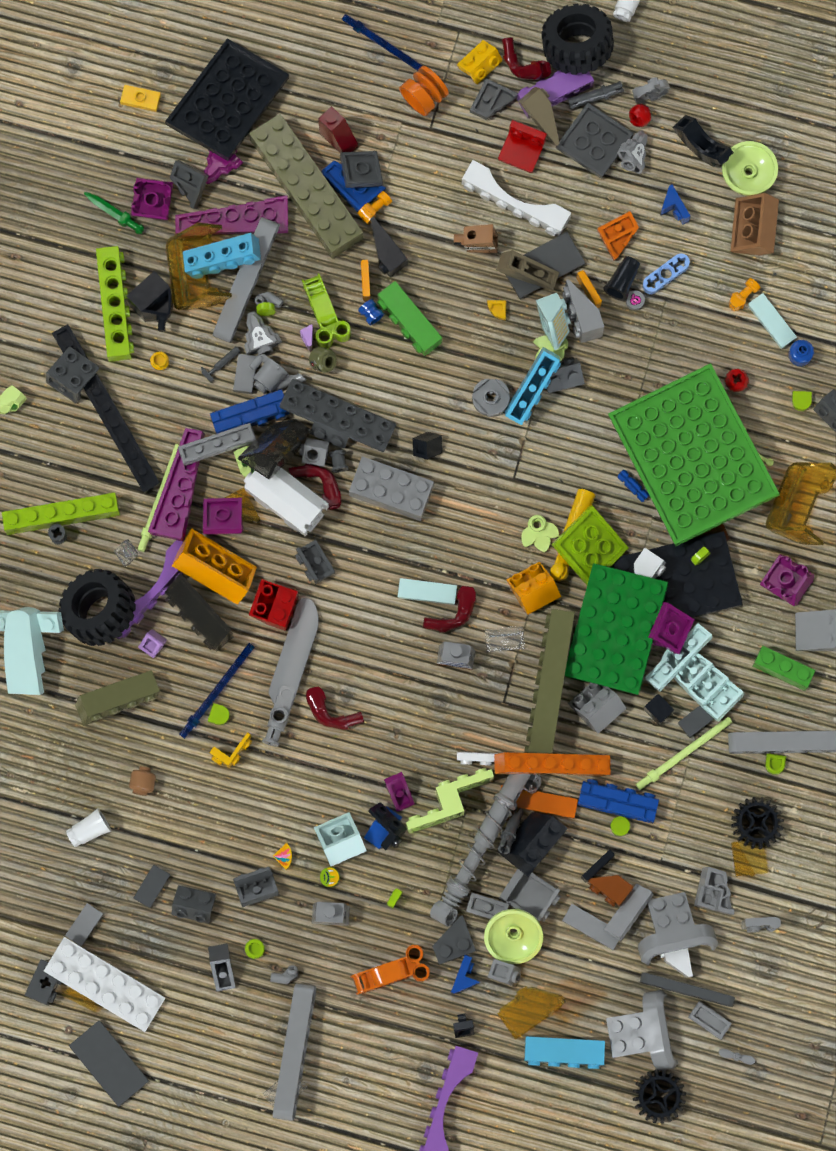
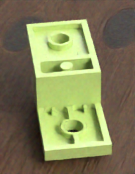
M482 768L475 771V775L468 776V774L457 777V781L450 783L449 780L438 783L439 786L436 787L435 793L441 811L437 808L428 811L426 816L420 817V815H415L408 818L409 821L406 822L408 834L464 816V808L458 793L493 782L494 775L492 769Z

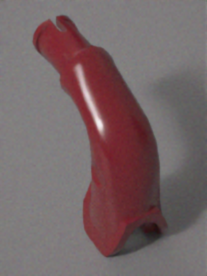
M513 37L502 39L503 59L514 76L523 80H539L551 75V66L547 61H532L531 64L522 66L515 53Z
M307 463L303 466L288 468L289 474L294 478L307 476V478L319 477L321 479L324 491L322 499L328 503V510L338 509L341 506V493L337 480L328 469Z
M462 586L459 589L456 599L458 601V610L453 619L442 618L440 620L424 617L423 628L445 633L465 625L473 612L476 601L475 589L469 586Z
M319 686L307 690L306 700L317 722L323 726L348 730V727L364 722L361 712L345 717L344 715L331 717L326 708L324 691Z

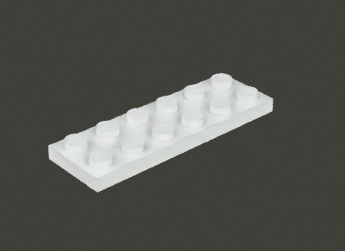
M65 937L43 970L143 1032L147 1030L165 1000V997Z

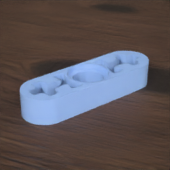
M677 254L648 275L643 281V290L647 294H655L685 272L690 263L688 256ZM678 259L680 261H685L684 267L682 265H679L678 267H676V270H674L673 267L677 265ZM664 269L669 270L671 277L663 278L661 271ZM657 277H658L659 281H657V282L655 283V285H654L655 288H654V289H653V287H649V288H648V287H647V286H648V281H650L651 283H653V282L657 279Z

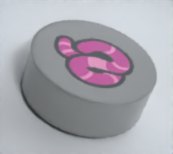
M631 291L628 294L626 305L629 309L636 311L644 306L645 297L640 291Z

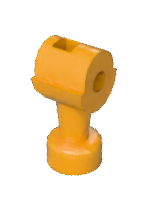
M382 191L378 194L376 202L372 205L366 203L358 211L357 214L368 225L371 224L370 218L373 216L375 218L376 213L383 205L388 206L392 203V199L386 192Z
M749 278L745 282L746 287L740 293L734 292L731 295L729 302L731 310L738 311L741 308L743 309L746 299L751 292L756 293L761 288L754 279Z

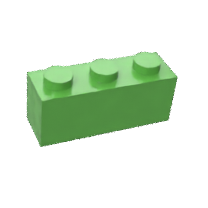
M765 646L761 647L752 666L803 691L808 688L816 671Z

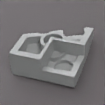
M711 867L702 868L694 906L734 915L735 911L731 907L729 898L731 893L727 886L726 872Z

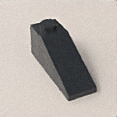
M373 216L370 218L379 262L378 267L384 275L387 273L391 278L408 265V258Z

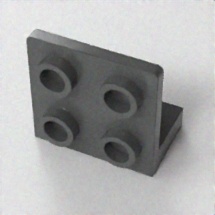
M68 347L46 372V383L76 404L81 399V390L98 372L99 367L72 347Z

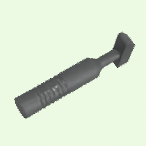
M235 346L214 365L210 372L201 367L202 374L212 383L214 378L211 375L215 371L221 370L241 351Z

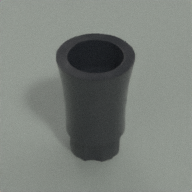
M625 256L610 280L603 287L604 291L612 298L626 301L638 273L640 263L632 257Z

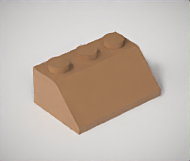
M767 193L736 198L730 252L758 256L774 253L779 199Z

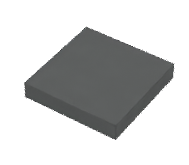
M377 151L340 153L346 188L383 185Z

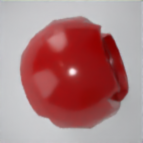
M644 104L634 105L629 111L631 124L639 128L647 126L651 121V110Z
M732 369L725 376V384L730 391L740 392L748 386L749 378L744 370ZM737 377H739L740 381L734 383V378L736 379Z

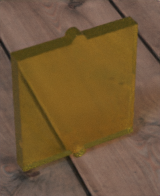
M745 841L731 843L736 877L747 875L753 877L756 874L768 873L764 843L761 850L758 849L757 844L754 849H751L750 842L746 847L743 846Z

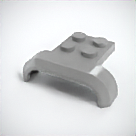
M685 892L651 899L647 905L655 934L647 936L638 944L641 962L649 965L651 959L659 954L700 945H708L713 951L718 946L716 934L712 926L694 924Z
M662 990L645 992L642 1000L643 1012L606 1018L613 1058L650 1052L654 1067L658 1071L674 1069L678 1060L674 1059L671 1051L664 1010V998L667 997L665 992Z

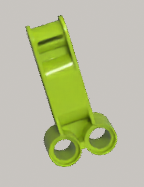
M318 273L317 276L305 281L302 279L304 290L320 327L316 332L317 345L328 349L332 346L334 339L339 342L348 341L351 336L350 325L346 321H338L320 274ZM341 328L347 330L343 335L337 333ZM322 335L329 336V339L327 341H321L320 337Z

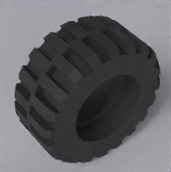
M578 3L573 4V6H563V9L555 10L553 15L551 14L546 19L542 27L541 36L544 56L552 67L557 70L561 69L563 73L571 72L572 75H577V73L587 74L590 70L593 72L598 69V66L602 67L612 55L614 40L611 21L602 10L599 11V8L595 6L590 7L589 4L579 5ZM576 35H585L591 37L588 40L580 43H570L565 41L566 39Z
M94 569V572L92 570L86 571L84 575L79 574L76 576V580L68 584L67 590L64 589L62 593L63 598L59 602L61 608L58 611L61 612L65 628L83 644L86 643L90 646L97 644L101 646L105 645V642L111 643L115 641L114 638L122 636V632L129 628V622L133 621V612L136 610L135 596L130 587L109 570ZM108 596L104 609L98 615L87 619V613L91 605L98 599Z

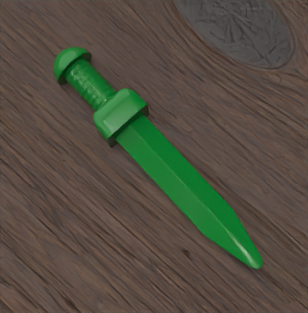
M84 192V195L95 206L118 220L119 225L122 227L129 226L136 231V234L144 232V226L133 221L129 213L126 211L124 213L99 196Z

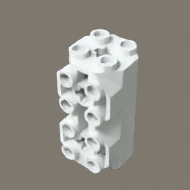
M261 458L256 464L257 469L253 474L250 472L244 479L245 491L252 495L255 501L264 508L270 509L282 518L284 523L294 531L306 536L307 531L311 532L323 518L322 510L325 509L327 511L329 508L328 503L271 459L267 458L265 460Z

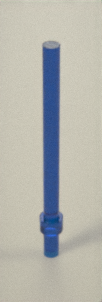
M347 14L343 16L342 20L353 27L355 32L358 34L362 33L418 71L423 66L366 28L365 24L361 21H356Z
M247 644L195 714L188 718V723L179 733L182 738L185 739L191 730L198 726L201 717L255 648L252 644Z

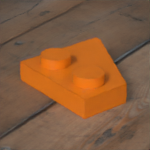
M631 211L597 228L613 261L619 257L639 228Z

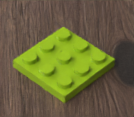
M593 505L589 506L552 544L586 585L589 581L593 563L611 567L629 548Z

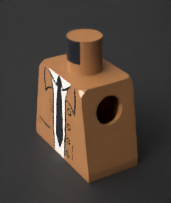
M493 224L465 226L464 234H454V245H464L469 253H498V234Z

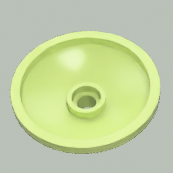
M754 141L741 142L731 147L734 153L727 162L722 164V175L726 184L733 191L746 196L766 192L774 184L778 174V163L773 152L767 146ZM749 170L752 174L747 175L745 171Z
M507 909L497 913L489 920L484 931V941L489 953L497 960L509 964H521L532 959L541 949L543 930L539 921L532 914L520 909ZM516 929L517 931L513 933L510 930Z

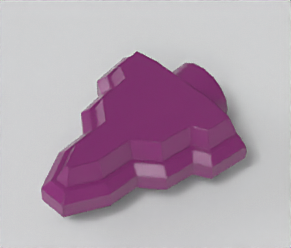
M208 150L209 155L206 158L208 165L204 170V173L209 175L206 184L218 180L222 174H229L232 169L237 170L243 164V161L236 156L237 150L229 161Z

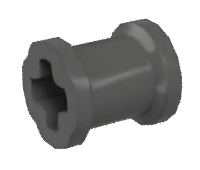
M335 450L329 453V456L332 457L333 468L331 469L333 473L349 470L344 456L346 450Z
M54 524L49 528L48 535L54 544L60 545L67 540V534L63 526ZM60 531L62 535H58L57 538H55L54 533H58Z

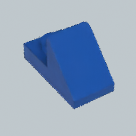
M672 184L668 188L660 215L674 210L673 215L677 221L680 220L682 225L689 222L690 214Z
M387 807L388 810H389L399 821H401L402 817H401L400 815H398L396 812H394L393 810H391L389 807ZM375 820L364 836V839L380 850L381 844L389 832Z
M464 956L451 994H457L480 983L477 980L466 977V973L471 974L474 963L471 962L472 957Z

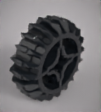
M753 797L752 803L749 799H745V805L743 803L738 805L741 810L735 809L733 811L738 816L731 817V820L737 822L731 824V828H737L733 835L740 834L737 841L740 842L744 839L743 846L746 847L748 843H751V849H754L757 844L758 849L761 850L763 843L768 848L770 847L769 841L775 844L776 839L774 836L780 838L781 834L778 831H782L784 828L778 825L783 823L784 819L777 818L782 814L781 811L775 813L774 810L777 808V805L771 808L769 806L771 800L764 804L763 797L760 798L759 802H757L756 797ZM758 808L765 812L757 815L751 812L750 809ZM743 814L747 816L746 819L749 821V827L746 830L742 826ZM769 816L773 824L771 833L767 830L768 827L765 824ZM763 818V820L760 823V827L757 826L750 829L755 822L754 819H756L757 821ZM756 831L759 832L761 835L764 834L765 837L754 838L751 837L749 834Z
M657 1069L654 1070L655 1076H652L649 1071L647 1072L648 1079L644 1076L640 1077L644 1082L643 1084L640 1082L635 1083L637 1087H640V1090H633V1093L638 1094V1097L632 1099L633 1101L639 1100L640 1104L634 1107L635 1109L642 1107L643 1110L639 1112V1115L641 1116L646 1112L645 1120L647 1121L653 1116V1123H656L657 1118H660V1123L663 1124L665 1121L664 1117L671 1122V1114L674 1117L679 1116L675 1111L676 1109L683 1111L679 1103H686V1100L680 1099V1096H685L686 1092L680 1093L679 1091L684 1085H676L680 1080L679 1078H676L674 1081L671 1080L674 1075L672 1072L666 1077V1070H662L661 1076ZM655 1080H663L669 1083L672 1088L662 1090ZM650 1083L652 1095L644 1100V1089ZM657 1091L663 1092V1094L668 1092V1094L662 1097V1102H659V1100L650 1101L657 1095ZM675 1093L674 1105L669 1110L666 1099L669 1095ZM656 1103L660 1106L663 1113H655L648 1109L647 1105Z

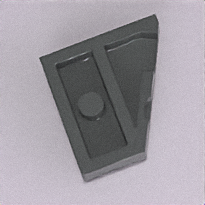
M486 78L470 108V113L487 120L517 99L518 93Z
M175 160L170 179L177 185L182 196H186L190 201V207L197 209L209 175L180 160Z
M463 915L432 946L439 965L476 952Z

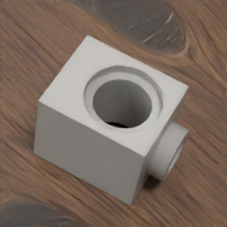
M307 438L305 444H301L299 455L303 456L302 463L325 466L329 442ZM309 450H316L318 454H312Z

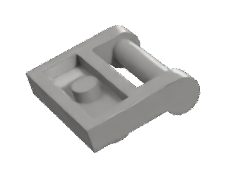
M778 917L748 918L741 922L742 930H747V933H756L764 928L769 932H773L781 925V920Z

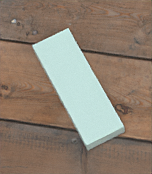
M763 293L748 303L747 306L781 350L797 339V336Z
M400 578L398 598L455 605L457 585Z

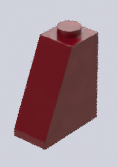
M332 106L318 118L319 134L339 153L353 152L359 147L345 118Z

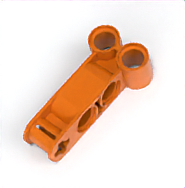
M411 945L406 949V957L350 976L353 978L357 989L356 995L412 976L417 982H425L430 976V971L425 964L420 963L424 956L422 948L418 945ZM412 949L420 951L418 959L414 960L409 957V952ZM418 968H424L427 971L424 978H418L415 975ZM359 977H361L364 989L362 988Z

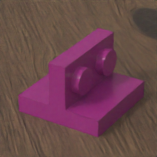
M242 498L203 499V534H238L243 532Z
M663 602L648 637L653 640L652 645L662 646L675 654H680L695 619L671 604Z

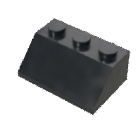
M531 812L517 829V837L515 842L512 843L510 853L504 854L505 848L502 853L499 851L498 853L529 877L568 828L553 816Z

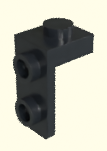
M379 802L371 807L368 812L389 832L381 844L386 851L392 846L396 848L402 842L401 837L407 828L386 806Z

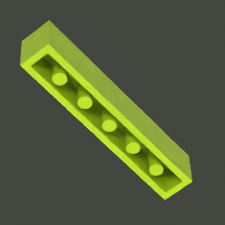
M115 492L1 512L4 531L7 535L47 529L54 524L64 526L120 516L118 498Z

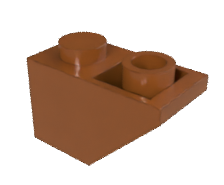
M619 875L591 878L587 883L590 885L589 889L596 895L602 894L606 897L604 901L612 907L615 905L619 907L633 889V886Z

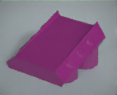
M136 177V183L133 188L134 197L131 215L168 220L173 182Z
M779 554L760 585L789 604L797 606L811 583H813L815 575L809 572L806 566L798 565L791 558Z

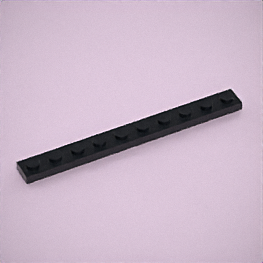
M68 324L52 332L62 353L68 347H72L88 359ZM96 373L83 389L145 494L161 484Z

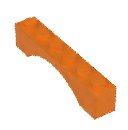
M514 752L494 754L495 774H567L595 777L611 775L610 755Z

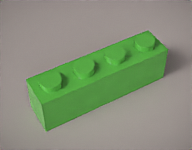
M396 281L377 294V304L383 311L387 310L393 324H398L402 329L400 331L406 339H411L414 343L412 346L417 353H422L426 356L442 343L440 334Z

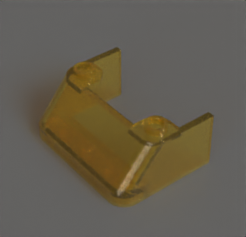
M197 222L168 239L166 253L173 303L177 310L212 307L232 297V293L219 292L216 287L209 288L208 275L195 279L185 273L183 251L213 243L211 235L221 230L222 225Z
M792 463L784 475L778 490L780 496L774 500L766 520V528L799 544L823 545L824 541L813 534V529L806 526L818 494H825L832 489L834 481H836V466L832 463ZM791 514L789 521H786L788 515Z
M525 986L516 992L515 999L500 1008V1012L497 1014L516 1040L564 1006L567 1001L560 994L535 987L528 989Z

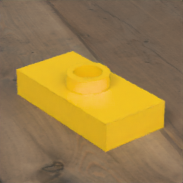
M124 85L120 104L157 112L161 93Z

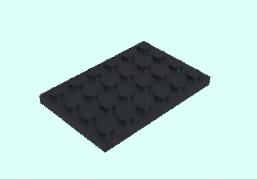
M227 38L166 119L165 124L229 161L287 82L289 74Z
M724 531L690 539L676 547L673 543L649 549V551L666 562L664 565L666 568L662 575H657L655 578L668 582L664 598L665 603L671 604L691 618L743 606ZM702 547H706L710 555L695 566L691 558ZM642 551L621 556L613 564L614 569L634 573V562Z

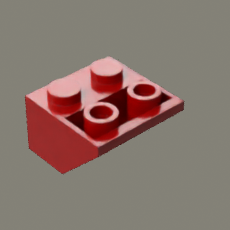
M261 579L249 616L269 626L286 631L299 596L298 591Z

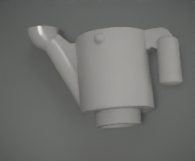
M265 354L257 355L249 365L252 370H256L264 362V365L253 377L255 381L254 386L263 394H266L267 391L272 393L289 386L292 379L302 383L306 381V378L299 373L297 375H289L278 363L268 358Z

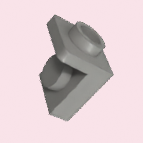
M494 959L488 978L516 987L521 978V969L515 965Z

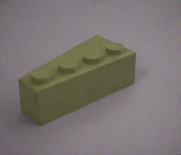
M150 670L82 694L78 697L75 707L84 726L109 715H115L126 708H134L141 702H151L157 699L156 696H158L160 690L153 672Z

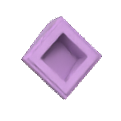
M312 324L300 330V337L308 351H311L313 346Z
M152 629L146 633L138 648L150 657L155 658L167 639Z

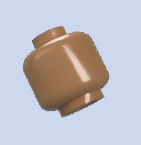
M140 766L139 770H133L129 782V788L133 790L132 793L142 796L152 793L156 775L151 772V768Z

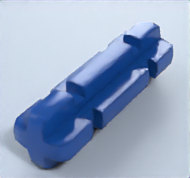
M622 470L617 476L621 482L624 481V485L634 495H637L641 502L645 501L649 497L648 492L645 489L642 490V486L633 477H630L626 470Z

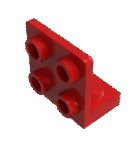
M512 120L508 136L498 160L532 173L546 142L547 133Z

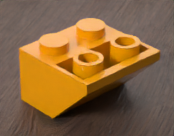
M540 562L506 579L520 606L527 615L561 597L554 579Z

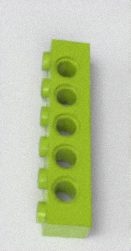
M118 246L96 248L107 358L109 362L130 360L131 353H134V345L129 340V335H132V327L127 322V317H130V308L125 303L128 290L124 288L123 281H127L126 271L122 270L121 263H125L124 253L120 252ZM109 265H116L115 270H107ZM113 282L118 283L115 289L109 288V285ZM115 300L120 301L119 306H117V307H112V306H111V303H112L113 301H115ZM117 318L122 319L121 324H119V325H114V324H113V321H114L115 319H117ZM117 337H124L123 342H114Z

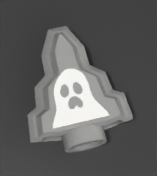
M643 130L634 134L632 139L622 143L617 152L622 160L621 166L625 170L636 172L637 174H641L645 167V146L648 135Z
M255 311L248 313L246 322L248 332L245 335L247 342L244 344L246 355L256 353L258 355H270L273 353V347L282 342L278 333H274L270 326L264 325L262 318Z

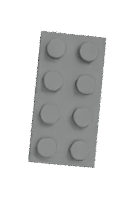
M362 456L349 490V496L421 521L434 487V481Z

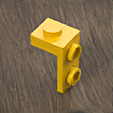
M246 733L230 757L216 747H213L209 752L212 756L211 760L219 766L221 764L228 768L232 765L235 766L241 758L239 755L243 749L247 750L252 743V740H250L251 734Z

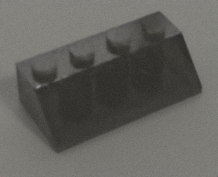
M296 419L272 423L238 457V460L270 480L300 450L301 444L305 443L311 429Z
M180 573L165 591L167 596L165 600L172 608L174 606L180 611L178 615L185 622L188 620L192 624L190 628L197 636L200 634L205 639L203 643L209 650L214 649L217 652L234 637L232 630Z

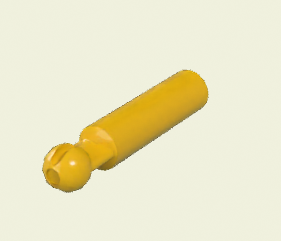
M585 489L577 490L564 531L589 506L593 505L596 496L593 492ZM559 553L555 564L550 569V574L554 580L563 581L568 577L569 564Z

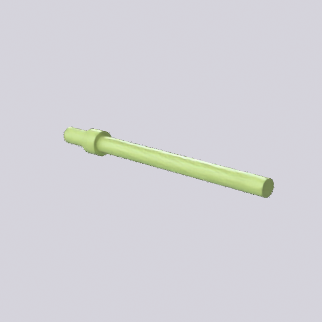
M178 444L174 446L146 527L142 529V538L137 549L138 551L145 552L148 541L152 538L148 530L178 450Z
M729 717L725 718L656 770L652 769L649 771L645 778L635 784L638 790L660 779L659 776L732 724Z

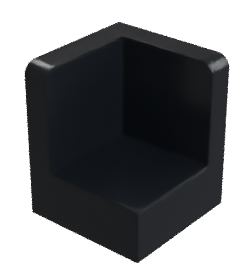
M425 432L412 438L413 456L428 460L442 454V435Z
M657 694L643 708L659 726L674 712V709L660 694Z

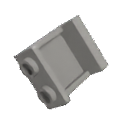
M517 869L499 896V899L514 909L524 910L532 914L539 922H545L550 914L547 911L550 905L555 906L561 896L558 895L560 892L558 888H554L533 873L527 877Z

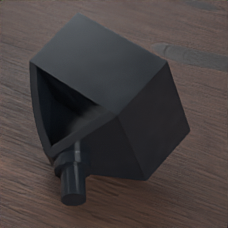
M154 271L126 296L129 306L144 322L157 321L158 331L165 332L166 322H168V318H170L173 310V297L170 286Z

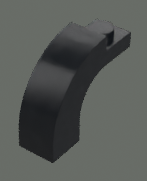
M685 115L672 127L683 143L697 157L710 166L722 165L734 153L730 147L719 144L710 138L701 128L696 118Z

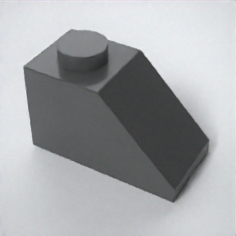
M228 943L208 947L216 992L236 988Z

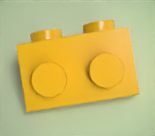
M482 40L457 66L461 71L471 76L475 84H479L502 62V58L497 48Z

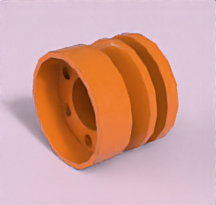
M423 65L418 69V72L413 74L414 80L407 79L399 87V90L415 111L423 116H427L435 108L433 101L440 103L442 98H446L449 95V91L440 77L430 68Z

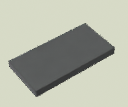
M568 232L524 254V256L559 272L557 280L586 264ZM506 275L520 300L543 288Z
M100 1020L69 1045L71 1050L118 1107L149 1082Z

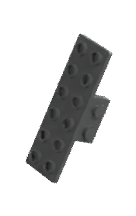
M295 379L291 380L279 406L281 409L314 422L310 431L311 435L344 449L348 439L351 438L384 452L396 427V423Z

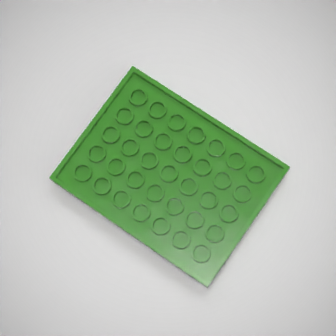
M711 363L608 413L675 547L780 496Z

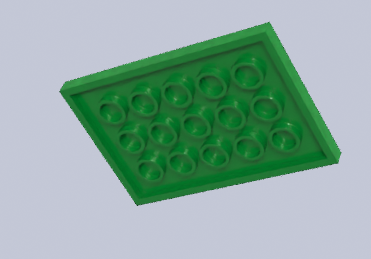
M593 563L567 659L565 676L639 695L653 640L648 636L663 605L668 582Z

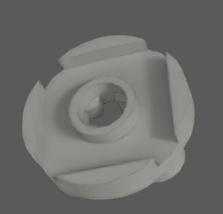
M655 77L648 80V84L634 88L632 92L636 104H646L645 100L650 99L652 102L666 95L670 86L666 79L658 80Z
M488 378L481 380L473 390L472 401L475 409L487 417L502 414L510 401L509 389L505 383L498 379ZM487 394H495V401H487Z

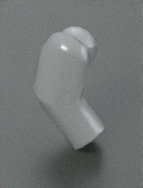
M264 292L255 297L256 305L270 302L275 307L280 308L284 302L271 292Z
M290 965L282 974L272 972L270 982L288 985L297 978L298 968Z

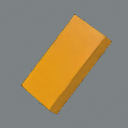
M362 260V293L364 302L370 300L368 260Z
M583 270L578 272L576 279L586 296L597 308L601 307L602 300L587 274Z

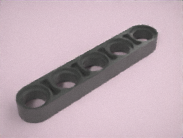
M642 972L640 983L728 1007L734 1006L735 997L648 973Z

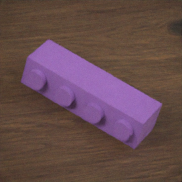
M560 70L555 72L549 79H541L536 82V85L521 89L518 93L517 101L534 87L543 88L550 97L548 99L553 107L593 87L594 79L589 71L587 74L577 73V75H572L571 72L566 74ZM521 106V108H522L524 114L526 115L527 119L530 118L529 114H528V113L525 111V109Z

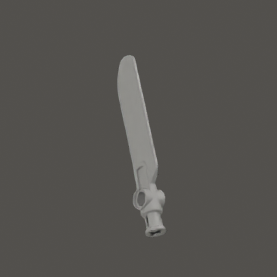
M308 598L301 599L297 604L269 688V695L274 706L270 712L267 724L268 731L262 742L273 747H279L278 741L281 732H284L285 726L288 723L289 715L318 630V612L314 602ZM277 713L284 714V718L280 721L275 720L274 716Z

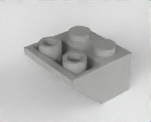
M589 683L585 689L568 703L578 716L598 734L626 709L614 691L609 687Z

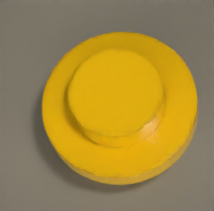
M160 351L155 352L150 358L151 366L155 370L166 369L169 365L168 355Z

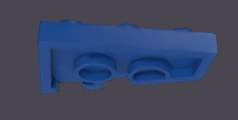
M336 161L331 162L321 171L328 183L357 212L366 203L373 202L378 194L386 190L384 186L346 188L342 166Z

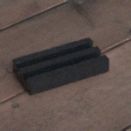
M609 849L581 876L585 883L615 856L612 850Z

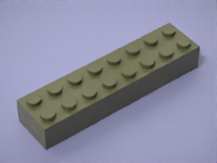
M278 114L249 133L250 141L332 259L363 240V231L281 114Z
M552 609L551 614L547 613L544 628L548 629V632H544L541 647H545V650L541 651L538 666H542V669L537 671L535 682L539 687L534 690L532 703L536 704V706L531 708L529 722L533 724L532 727H528L526 741L530 743L529 746H525L524 753L552 754L575 612Z

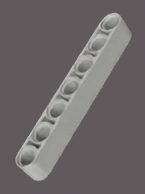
M261 217L254 233L259 239L261 260L255 261L251 265L243 264L240 266L215 326L214 337L229 343L232 342L280 224Z
M836 731L728 733L729 753L836 752Z
M296 983L294 987L273 1108V1118L289 1121H294L316 997V986Z

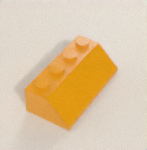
M194 529L189 531L172 564V567L237 605L249 591L257 569L253 564Z

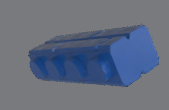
M282 389L210 413L216 434L248 423L251 426L258 425V427L269 424L270 420L276 419V421L287 418V415L290 413L279 407L284 397Z
M587 779V782L583 781L577 806L647 823H654L659 799L655 798L656 795L644 793V796L636 794V790L625 788V791L618 790L616 785L606 784V786L598 785V781Z

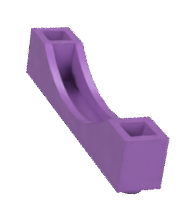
M176 540L166 550L164 567L158 581L151 590L134 602L136 610L133 612V621L129 622L130 626L122 632V636L116 637L118 640L121 637L125 638L131 631L130 627L134 623L138 624L144 618V612L147 609L151 610L158 601L156 600L159 596H164L170 590V585L173 581L177 582L184 573L172 567L175 556L183 543L182 541Z
M455 1046L454 1050L450 1049L447 1059L451 1061L449 1069L444 1068L441 1079L445 1080L443 1088H438L436 1099H439L437 1107H432L429 1118H432L433 1121L431 1126L427 1125L424 1133V1137L427 1138L425 1146L421 1145L419 1151H449L443 1130L445 1106L455 1087L473 1072L478 1052Z

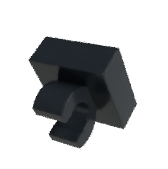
M465 1013L457 1015L458 1023H453L455 1038L475 1035L473 1020L466 1021Z

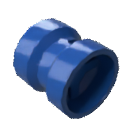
M373 299L368 300L358 309L359 313L366 317V322L370 326L384 316L383 311L376 307Z

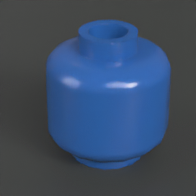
M806 340L795 341L788 352L791 363L796 366L808 365L813 358L814 348Z

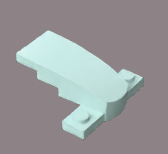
M23 607L14 611L0 610V631H5L4 663L8 694L41 695L44 693L41 674L45 672L41 653L46 651L41 632L60 633L64 631L61 612H45L32 607Z
M697 623L688 633L680 654H675L667 649L660 663L645 679L661 692L674 678L709 715L719 722L745 694L725 674L715 668L713 663L698 653L713 636Z

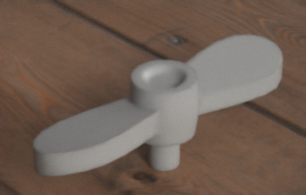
M727 1049L719 1050V1055L723 1058H733L735 1061L740 1060L748 1065L755 1063V1059L752 1056L741 1055L738 1052L733 1053Z

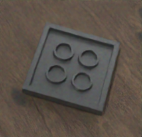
M587 103L561 138L560 144L556 146V149L602 179L619 156L617 152L621 144L631 139L634 133Z

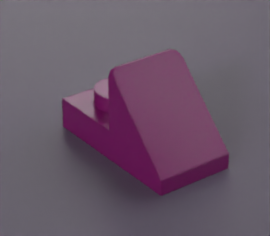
M402 772L384 779L387 791L397 812L415 805Z

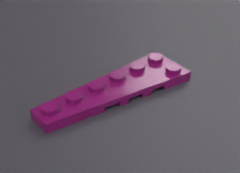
M288 195L268 198L259 202H246V204L230 205L220 209L213 208L206 211L175 215L176 236L254 234L261 217L280 224L277 233H288Z
M185 428L179 446L203 439L205 436L204 432ZM179 449L176 452L148 532L151 535L184 542L200 461L184 466Z

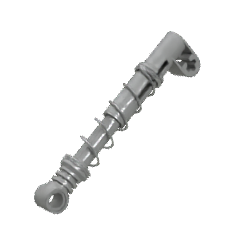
M508 775L500 792L495 794L493 798L495 801L490 810L485 811L486 817L482 825L476 828L478 832L473 839L475 843H468L471 851L467 858L459 859V863L462 866L457 875H451L446 883V890L448 892H444L445 897L442 896L443 901L439 900L432 906L430 911L431 918L448 927L455 922L458 914L455 907H459L458 902H462L460 898L463 899L465 896H468L470 891L468 889L469 881L477 880L473 874L478 865H485V861L482 859L487 848H494L493 843L498 834L502 833V827L506 819L512 816L511 810L516 809V801L522 790L533 794L539 789L542 781L539 775Z

